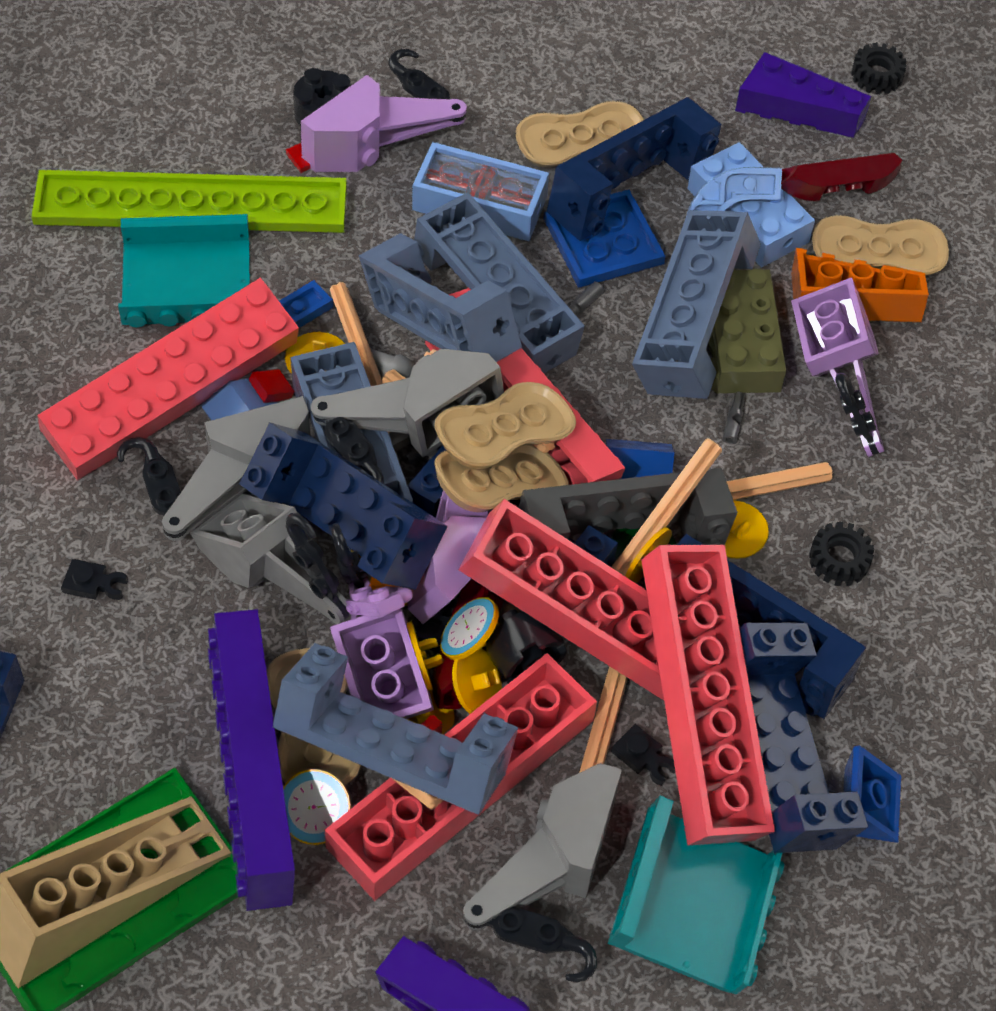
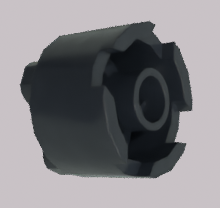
M318 68L306 70L304 76L294 86V116L297 123L301 126V120L351 86L350 78L346 74L319 70Z
M515 609L509 610L499 617L498 623L500 625L496 627L486 641V646H484L493 664L508 684L546 653L558 664L567 653L564 640L560 634L523 611L518 613Z

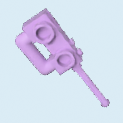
M366 586L350 593L352 598L347 599L346 609L352 615L382 617L404 607V603L412 599L413 593L409 588L385 586L372 591L371 586Z

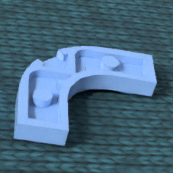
M740 167L720 173L703 185L693 198L688 210L725 211L729 206L738 201L749 199L780 200L782 168Z

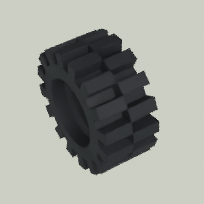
M872 43V47L868 44L864 45L863 49L860 48L855 55L851 71L852 80L854 83L858 82L860 89L865 86V92L870 93L871 90H876L875 95H880L882 90L885 95L890 94L891 89L896 91L898 86L902 84L907 67L906 58H903L901 51L896 53L897 48L892 46L888 49V44L885 43L882 44V47H878V43ZM869 66H881L888 71L879 72Z
M837 522L835 528L832 523H829L825 526V529L821 528L818 530L809 552L811 568L816 567L814 573L818 577L824 574L823 581L829 583L830 579H834L835 586H841L842 581H845L846 586H851L854 580L858 583L862 580L863 575H867L874 557V545H870L872 539L869 535L863 538L865 531L862 528H859L856 532L853 530L855 524L849 523L848 527L844 528L843 522ZM835 546L846 547L852 552L854 560L851 562L837 561L830 556L829 549Z

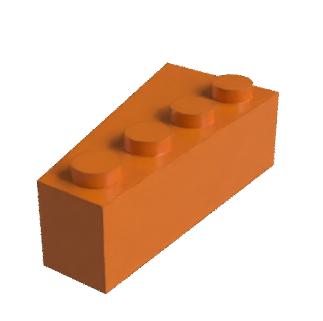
M796 247L791 272L794 299L852 277L869 321L922 322L929 296L925 273L883 265L881 269L873 268L866 263L867 261L854 259V264L835 260V255L822 253V257L808 255L807 249Z

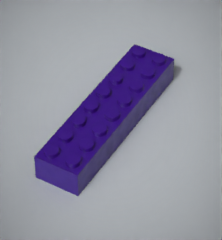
M258 609L214 613V628H208L209 669H212L213 700H216L217 708L215 709L217 731H220L221 763H224L225 796L228 795L229 806H227L229 829H232L233 840H231L233 863H236L237 874L235 875L237 897H245L246 911L293 905L295 867L275 728H273L274 720Z

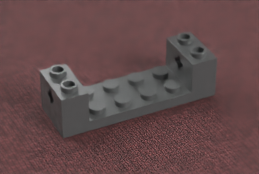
M722 468L709 469L668 524L679 522L683 536L687 534L703 545H725L738 513ZM681 472L523 490L518 508L566 539L583 533L588 525L601 533L623 528L637 529L644 524Z

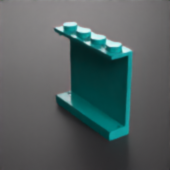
M247 214L121 218V232L124 244L122 303H118L121 325L138 328L145 324L174 326L177 323H187L250 284Z
M660 795L648 807L608 944L719 990L736 995L747 986H751L758 973V965L754 963L757 951L759 952L766 941L767 930L763 929L766 917L771 914L776 902V896L772 892L775 883L779 881L784 870V862L781 861L782 853H774L772 850L769 854H766L739 842L687 846L683 819L670 814L674 801Z

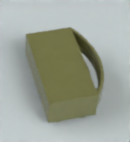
M770 269L733 270L707 344L712 355L710 359L717 372L711 389L717 394L781 392L786 367Z

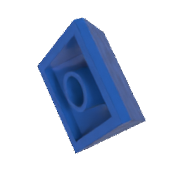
M606 439V446L620 459L625 467L621 479L673 473L675 452L672 444Z
M855 746L845 766L843 792H858L868 828L859 833L857 837L897 843L899 837L901 775L862 746Z

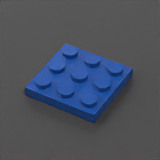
M629 189L610 195V203L607 207L603 229L598 234L590 235L581 241L557 222L547 211L544 212V222L578 288L590 285L595 281L601 282L659 266L665 262V254Z

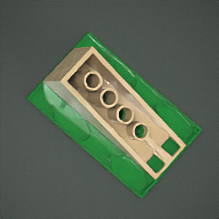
M176 768L171 769L0 873V972L4 979L7 980L9 987L25 1011H62L135 964L136 961L157 950L199 923V921L238 898L235 877L237 869L236 863H233L232 847Z

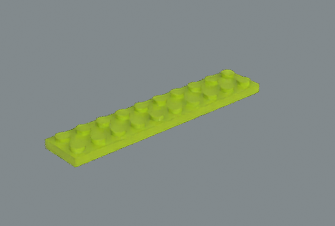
M39 170L31 218L33 225L121 227V218L247 214L249 230L344 233L347 178Z

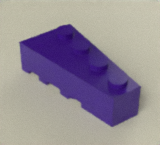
M764 52L739 88L735 111L755 113L767 119H772V117L789 121L790 124L799 126L800 124L813 126L817 130L854 138L866 119L872 96Z
M405 936L400 939L375 971L381 988L412 1011H530L529 1007L515 996L505 997L487 979L479 977L478 980L468 975L464 967L455 960L448 959L445 961L438 957L435 951L425 942L417 941L415 943Z

